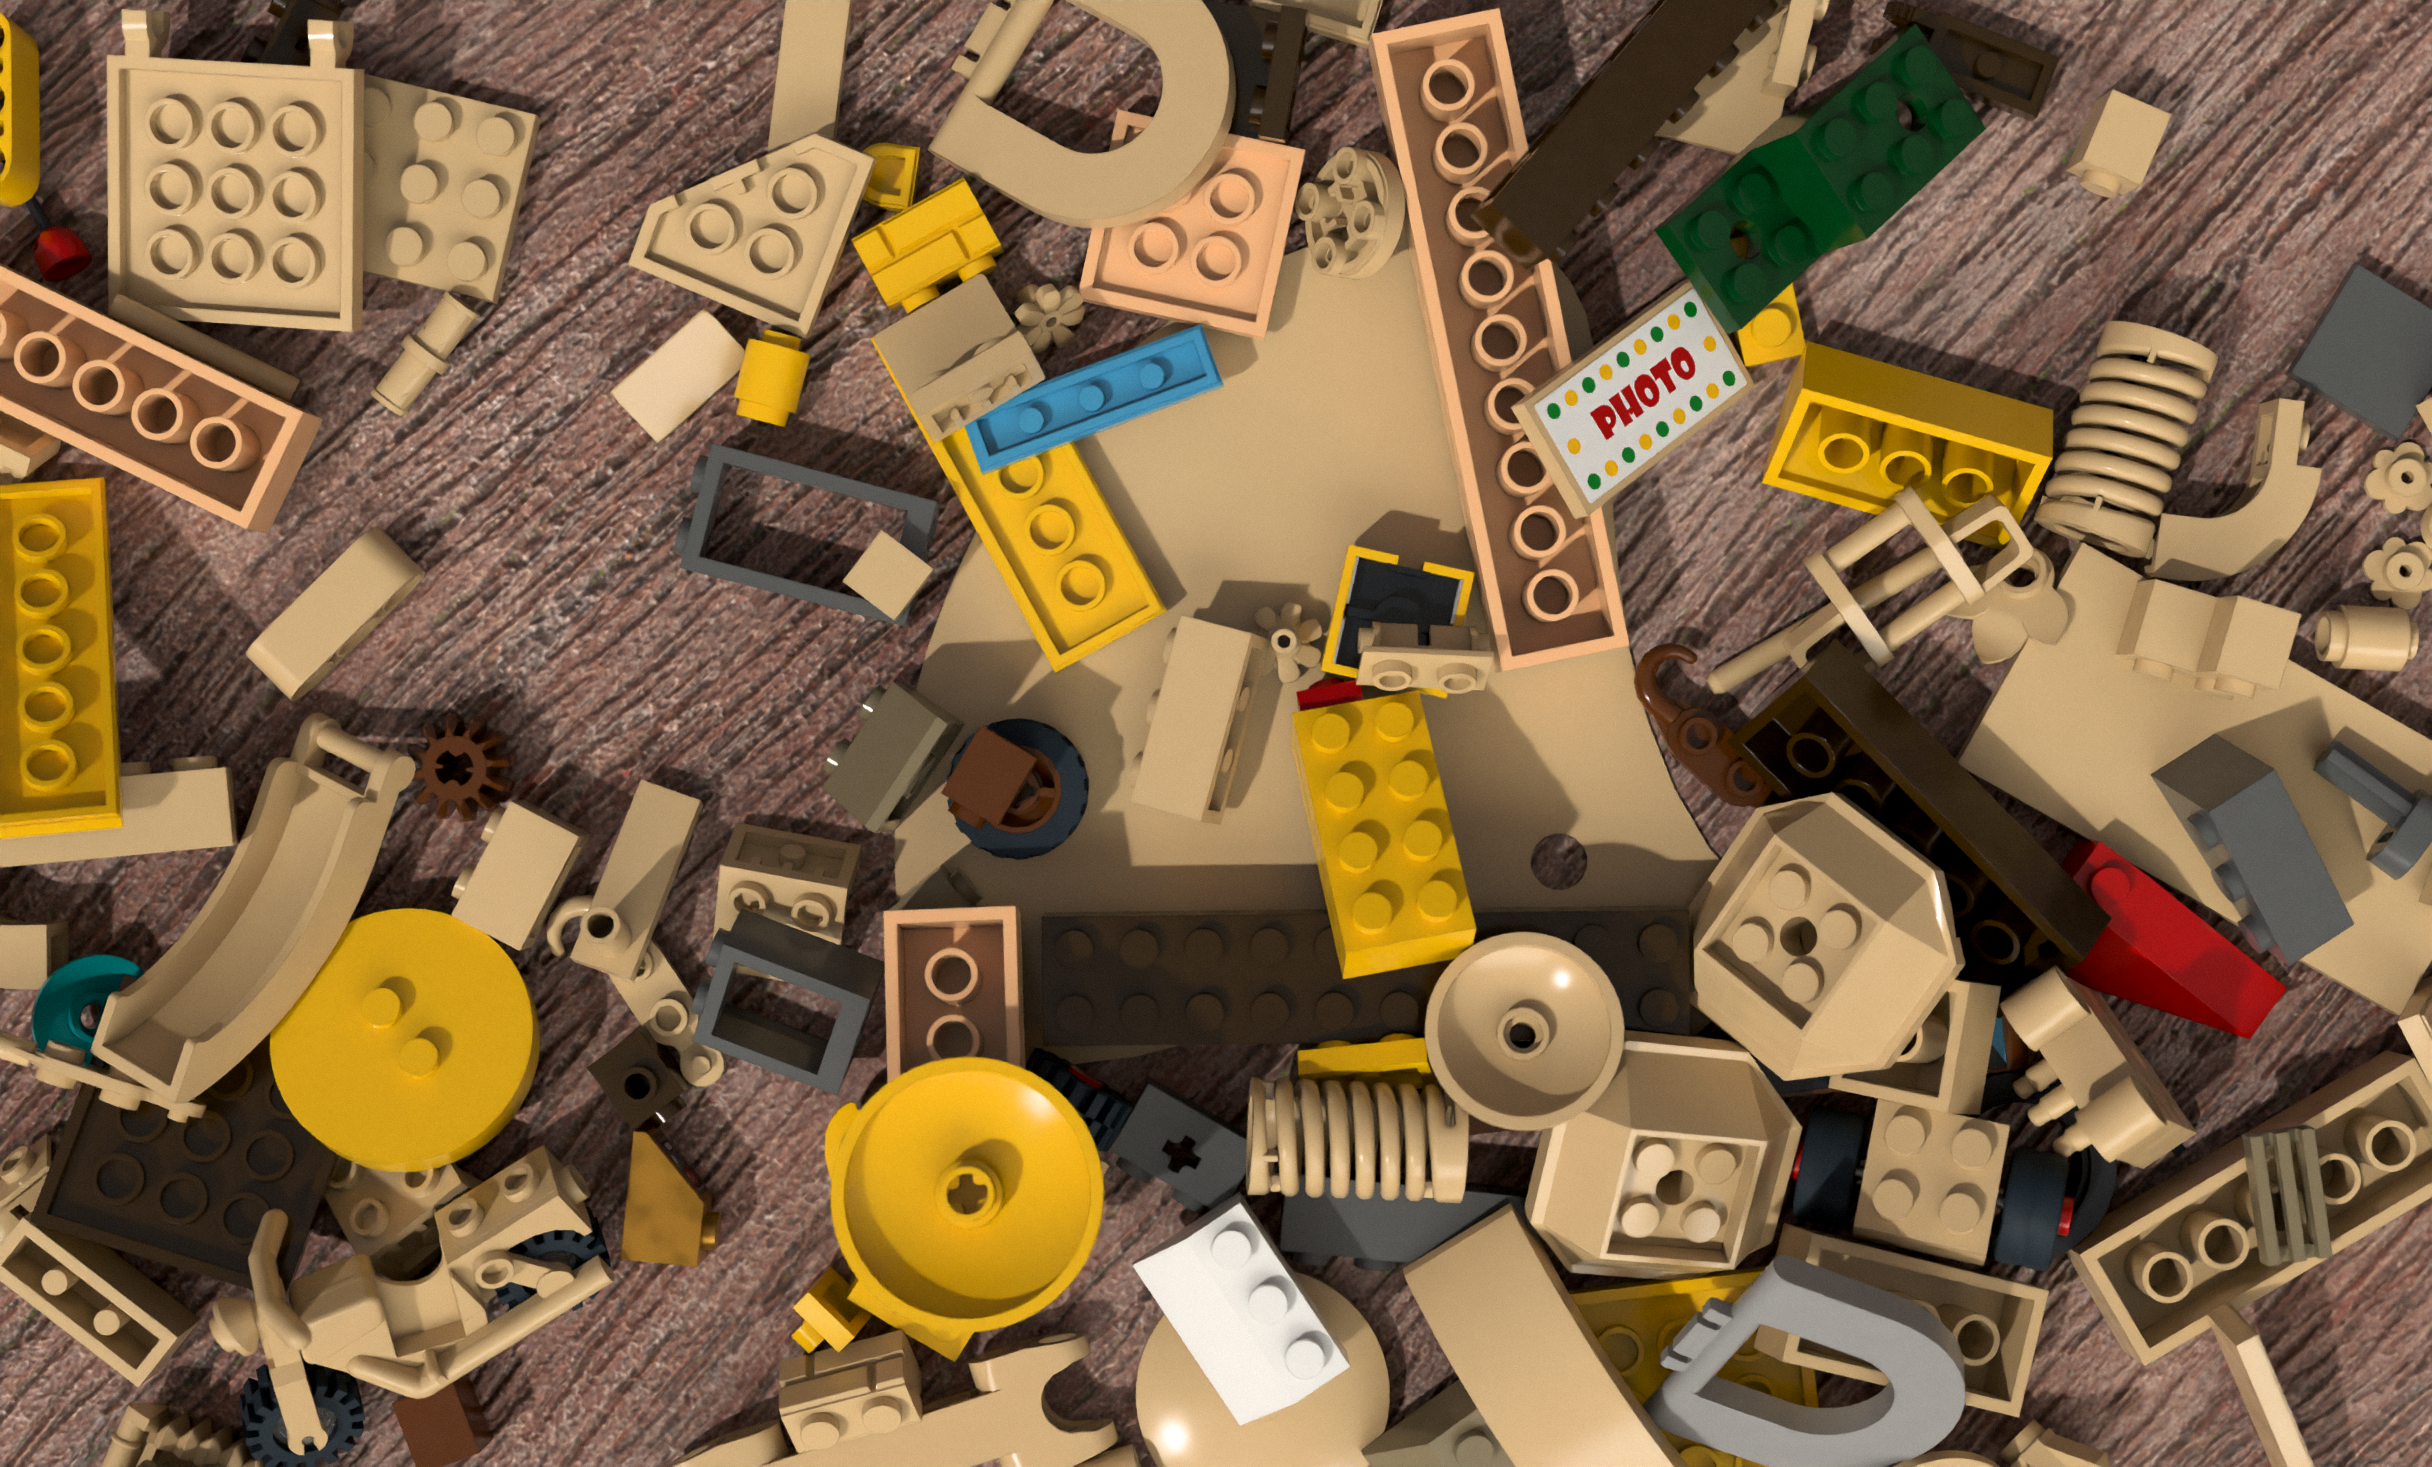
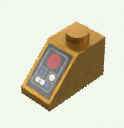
M644 1123L633 1131L620 1259L698 1267L707 1257V1250H717L721 1231V1212L711 1211L713 1193L659 1127L655 1128L653 1124Z

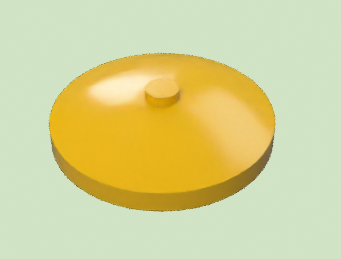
M956 1057L929 1062L913 1068L883 1086L867 1101L848 1127L840 1144L831 1178L830 1200L833 1225L841 1251L849 1267L871 1295L896 1314L916 1324L948 1332L971 1333L994 1330L1022 1321L1048 1306L1071 1285L1088 1261L1095 1246L1102 1223L1105 1188L1101 1160L1094 1139L1077 1110L1058 1090L1039 1076L1017 1065L984 1057Z

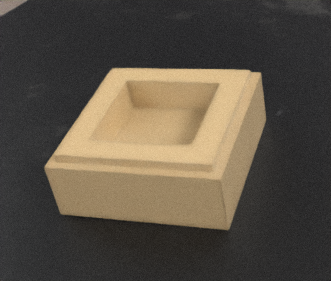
M881 530L842 582L891 619L897 621L935 569L885 531Z

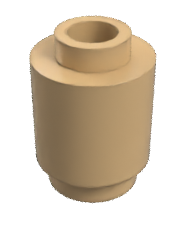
M2339 605L2335 611L2323 610L2321 612L2315 631V650L2320 661H2331L2335 668L2398 672L2403 669L2407 659L2412 660L2416 656L2419 645L2418 625L2416 622L2409 620L2408 613L2404 608Z

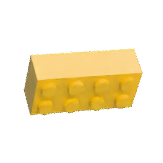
M1419 690L1292 713L1290 744L1343 979L1456 959L1461 953L1473 946L1476 925Z

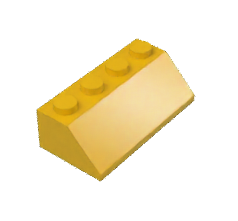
M1807 341L1785 394L1764 469L1762 483L1874 515H1879L1896 503L1893 496L1910 485L1939 525L1947 522L1983 498L1993 495L2006 506L2019 525L2053 459V410ZM1994 520L1963 540L2003 550L2008 546L2010 537L2000 521Z

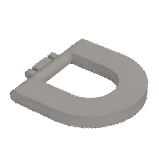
M1778 1255L1734 1304L1719 1300L1718 1298H1709L1702 1306V1312H1697L1675 1336L1673 1346L1667 1345L1660 1353V1364L1666 1369L1669 1368L1674 1371L1646 1400L1643 1407L1661 1430L1768 1467H1892L1904 1460H1911L1924 1454L1940 1443L1954 1429L1961 1418L1965 1406L1964 1359L1954 1335L1936 1316L1923 1307L1896 1294L1788 1255ZM1763 1324L1865 1360L1879 1368L1889 1378L1890 1382L1880 1393L1861 1403L1837 1408H1815L1785 1401L1717 1377L1715 1374Z

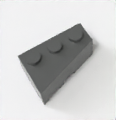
M2213 734L2151 774L2156 785L2211 869L2216 885L2223 895L2232 902L2242 919L2238 921L2239 929L2256 952L2261 954L2267 950L2290 966L2354 925L2340 894L2274 768L2222 737Z

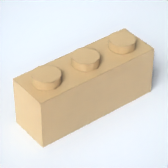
M1180 615L1178 627L1171 629L1164 644L1163 662L1167 667L1161 689H1157L1152 694L1147 707L1146 723L1150 726L1146 745L1144 751H1140L1136 755L1131 766L1129 783L1134 789L1130 802L1201 822L1221 825L1269 648V639L1253 633Z
M33 1211L22 1217L0 1245V1281L139 1388L165 1366L201 1319L109 1247L30 1223Z

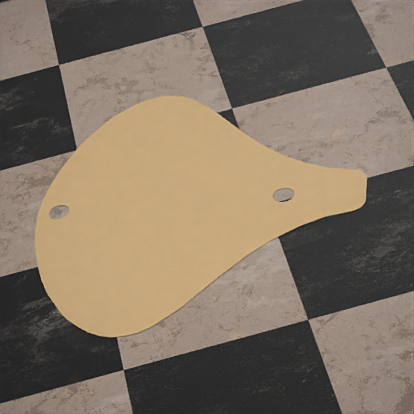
M1404 223L1398 243L1389 260L1379 271L1365 279L1352 280L1319 274L1312 266V255L1309 246L1284 255L1265 341L1203 328L1224 387L1074 442L1167 610L1165 614L1064 670L1055 673L977 531L951 582L927 648L916 691L965 723V725L895 829L896 901L943 864L951 874L961 869L973 882L983 899L976 903L977 907H1017L1021 913L1025 1064L1035 1048H1041L1046 1052L1049 1051L1060 1059H1065L1072 1064L1137 1057L1179 1046H1043L1042 916L1045 912L1327 909L1290 743L1292 713L1298 712L1297 691L1307 690L1313 683L1328 678H1339L1345 682L1356 680L1319 671L1346 548L1350 544L1399 555L1397 565L1420 570L1421 563L1425 561L1475 572ZM1552 263L1571 360L1574 361L1593 347L1588 319L1571 281L1556 264ZM1170 321L1149 335L1135 348L1194 327V325ZM1611 498L1601 507L1624 615L1615 540L1613 500ZM1475 574L1463 627L1476 626L1478 633H1487ZM1286 602H1292L1302 607L1301 622L1317 619L1322 628V636L1310 643V645L1321 652V659L1315 668H1308L1299 664V679L1291 683L1281 682L1276 668L1268 676L1260 677L1221 825L1201 822L1130 802L1134 789L1129 783L1131 766L1136 755L1140 751H1144L1150 730V726L1146 723L1147 707L1152 694L1157 689H1161L1167 667L1163 662L1164 644L1171 629L1178 627L1180 615L1246 632L1248 630L1260 629L1254 620V614L1258 609L1268 606L1279 616L1282 606ZM1285 636L1279 637L1278 645L1282 648L1288 647L1289 639ZM1629 646L1497 673L1495 672L1494 662H1492L1484 691L1471 690L1460 694L1448 693L1447 699L1420 694L1471 908L1680 906L1687 909L1720 862V859L1707 845L1674 788L1648 722L1645 708L1636 696L1634 686L1635 668ZM1361 685L1364 700L1410 692L1406 690L1386 691L1376 686ZM1017 718L1046 723L1066 736L1082 756L1086 765L1087 777H1089L1087 807L1078 827L1072 835L1061 845L1046 854L1021 860L999 858L970 843L971 840L964 833H961L956 826L954 815L948 811L947 800L949 798L941 794L947 783V775L950 774L951 762L956 752H959L965 744L964 742L977 732L980 725L986 726L993 722ZM1027 781L1018 794L1016 801H1022L1030 795L1031 786H1029ZM1552 834H1566L1575 838L1583 846L1587 856V868L1582 879L1574 886L1564 890H1554L1542 885L1534 876L1531 868V855L1535 846L1543 838ZM1690 1003V1035L1702 1031L1710 1024L1711 1020Z

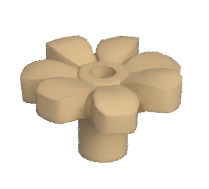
M1030 284L1019 292L1017 300L1021 306L1015 311L1014 315L1020 324L1016 328L1018 331L1020 330L1033 353L1045 351L1050 344V340L1058 348H1062L1074 338V334L1068 326L1079 324L1085 313V307L1082 305V295L1074 286L1068 285L1059 292L1053 284H1046L1038 287L1036 284Z
M1286 602L1282 606L1279 616L1268 606H1264L1255 612L1254 620L1260 629L1248 630L1246 632L1270 640L1261 677L1268 676L1276 668L1281 682L1291 683L1299 679V664L1308 668H1315L1319 663L1321 652L1310 645V643L1322 636L1321 625L1317 619L1301 622L1302 607L1299 604ZM1281 636L1287 637L1289 639L1288 647H1280L1278 645V638Z

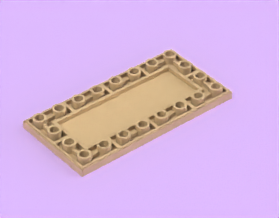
M2084 542L2077 543L2053 587L2065 600L2068 608V625L2063 637L2056 647L2044 646L2035 642L2030 637L2027 639L2022 649L2012 657L1955 760L1975 778L2079 837L2087 840L2101 841L2146 875L2238 926V921L2242 919L2232 902L2223 895L2216 885L2211 869L2151 777L2152 773L2213 734L2222 737L2276 770L2354 922L2353 926L2298 961L2391 1014L2400 1016L2432 961V906L2418 902L2432 863V842L2416 864L2400 879L2394 880L2366 860L2371 846L2387 823L2312 769L2317 764L2316 760L2320 754L2327 750L2334 740H2338L2413 794L2415 791L2423 789L2432 796V740L2288 659L2280 689L2276 691H2255L2252 700L2236 696L2233 697V700H2228L2194 690L2197 679L2174 672L2171 681L2158 680L2133 672L2135 661L2117 656L2116 652L2137 582L2149 579Z

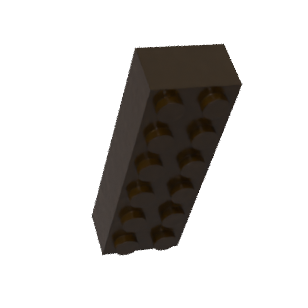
M1837 639L1831 642L1765 699L1727 741L1785 802L1831 792L1842 793L1943 870L1952 905L1956 937L1960 938L1966 963L1957 977L2001 986L1996 1015L1998 1019L2004 1015L2000 1003L2046 971L2057 966L2065 973L2083 961L2112 919Z

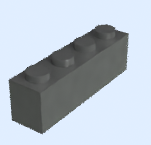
M1301 1167L1299 1192L1295 1196H1285L1282 1194L1278 1244L1280 1251H1291L1290 1260L1298 1263L1325 1265L1328 1264L1329 1255L1354 1258V1266L1357 1268L1390 1271L1392 1270V1261L1413 1263L1509 1203L1513 1205L1538 1238L1540 1235L1531 1225L1523 1211L1528 1193L1526 1188L1465 1183L1461 1203L1437 1202L1434 1198L1424 1197L1420 1201H1410L1404 1194L1405 1177L1400 1176V1193L1398 1198L1395 1200H1385L1380 1195L1381 1174H1375V1192L1373 1197L1370 1199H1360L1355 1193L1356 1174L1351 1171L1348 1196L1345 1198H1335L1330 1192V1169H1326L1323 1195L1320 1197H1310L1305 1191V1167Z

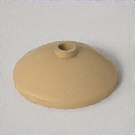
M1513 932L1493 936L1478 942L1461 953L1446 968L1434 987L1427 1007L1425 1043L1429 1062L1437 1080L1448 1096L1464 1111L1478 1120L1495 1127L1514 1131H1536L1556 1127L1574 1119L1590 1108L1601 1097L1612 1081L1620 1063L1624 1044V1020L1621 1005L1613 985L1600 966L1590 956L1569 942L1557 937L1534 932ZM1523 1025L1530 1028L1534 1033V1043L1527 1048L1516 1047L1510 1040V1031L1514 1027Z

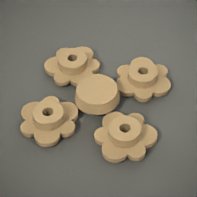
M2412 442L2398 445L2393 452L2387 449L2378 451L2372 459L2375 470L2370 471L2364 479V490L2367 495L2375 500H2383V508L2390 514L2401 513L2406 508L2411 511L2426 509L2420 524L2421 535L2426 544L2422 542L2405 544L2401 538L2391 537L2383 542L2382 550L2368 553L2362 562L2364 575L2373 581L2370 585L2371 596L2378 601L2389 599L2394 607L2404 608L2405 610L2412 609L2419 604L2422 598V591L2432 589V570L2428 569L2432 563V552L2430 550L2432 549V487L2430 486L2432 484V463L2424 462L2425 455L2422 448ZM2402 474L2407 477L2406 483L2401 479ZM2400 567L2405 570L2404 577L2400 575Z

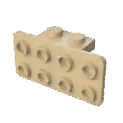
M1775 0L1779 6L1757 30L1750 33L1745 29L1733 42L1740 50L1733 61L1716 77L1711 78L1706 74L1697 84L1694 90L1700 95V98L1696 104L1675 124H1672L1667 119L1655 135L1738 155L1771 124L1781 118L1785 99L1797 88L1798 82L1807 84L1817 53V46L1808 44L1813 20H1823L1830 0Z

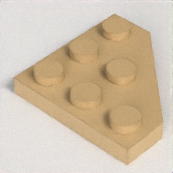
M820 133L809 135L775 152L749 161L712 177L708 181L650 204L628 265L793 334L808 338L811 336L878 158Z

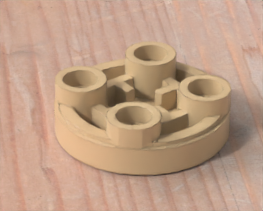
M1343 147L1324 165L1314 183H1305L1299 189L1295 210L1299 219L1305 221L1306 238L1312 255L1311 260L1314 270L1323 275L1360 280L1375 274L1391 257L1403 227L1405 194L1398 170L1385 155L1354 147Z

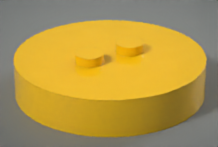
M414 908L375 912L348 922L317 975L296 1003L270 1032V1056L275 1080L283 1100L301 1125L339 1156L353 1163L387 1172H417L439 1168L467 1157L485 1146L504 1129L521 1107L535 1077L540 1051V1025L533 996L526 981L500 945L486 933L449 914Z

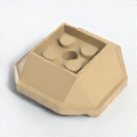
M1831 792L1756 808L1687 908L1689 910L1690 1003L1784 1081L1891 1069L1966 965L1960 938L1956 937L1952 905L1943 870L1842 793ZM1808 920L1812 922L1817 931V942L1810 953H1807L1800 943L1801 928Z
M1624 1030L1623 1052L1619 1066L1601 1097L1590 1108L1574 1119L1556 1127L1542 1130L1523 1211L1531 1225L1570 1273L1676 1280L1701 1277L1714 1271L1734 1270L1748 1254L1771 1244L1773 1241L1803 1128L1750 1053L1737 1041ZM1675 1170L1669 1177L1660 1180V1178L1667 1175L1670 1171Z

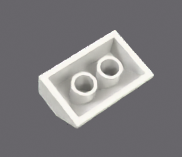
M1240 1191L1132 1263V1266L1240 1426L1297 1403L1350 1367L1346 1349Z

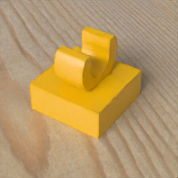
M831 1266L814 1282L793 1307L805 1320L791 1337L808 1353H811L824 1339L839 1353L873 1315L846 1299L845 1292L850 1285Z

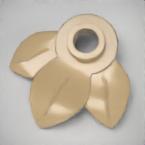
M2033 547L2032 557L1985 593L1986 595L1970 606L1965 601L1946 614L1951 617L1973 620L1971 627L1973 644L1980 661L1984 664L1997 663L2011 658L2022 649L2029 637L2044 646L2056 647L2066 631L2068 608L2065 600L2053 588L2055 583L2053 564L2044 552ZM1974 565L1968 568L1973 574L1983 565ZM2019 572H2029L2035 576L2033 582L2025 587H2017L2011 583V580Z

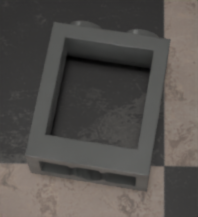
M742 908L730 931L722 928L718 929L709 949L705 964L715 967L712 979L703 977L691 1006L690 1012L700 1016L693 1042L837 1096L855 1057L885 971V962ZM738 964L841 1002L842 1004L829 1041L727 1003Z

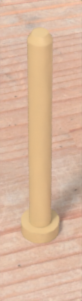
M1957 543L1954 544V547L1956 548V550L1958 551V553L1960 554V556H1961L1962 559L1964 560V557H1963V555H1962V552H1961V550L1959 549ZM1926 547L1851 590L1850 594L1862 611L1866 612L1942 567L1930 549ZM1822 608L1711 671L1706 678V682L1714 694H1724L1790 656L1783 645L1785 637ZM1843 621V622H1842L1840 625H1838L1836 628L1842 626V625L1845 624L1846 622Z

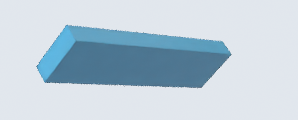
M1200 324L1036 384L969 423L965 428L983 475L1224 386L1204 330Z

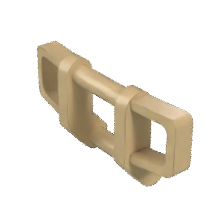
M1909 485L1893 496L1896 503L1823 554L1817 549L1802 560L1831 602L1787 635L1783 641L1784 648L1799 669H1801L1808 663L1806 658L1807 650L1845 621L1864 648L1853 656L1870 673L1895 658L1891 653L1954 608L1965 601L1970 606L1986 595L1985 593L2032 557L2034 551L2032 545L2010 511L1996 496L1992 495L1983 498L1947 522L1939 525ZM1999 520L2008 533L2010 542L2005 549L1972 574L1954 547V544L1989 522ZM1911 523L1951 581L1879 631H1876L1837 574Z

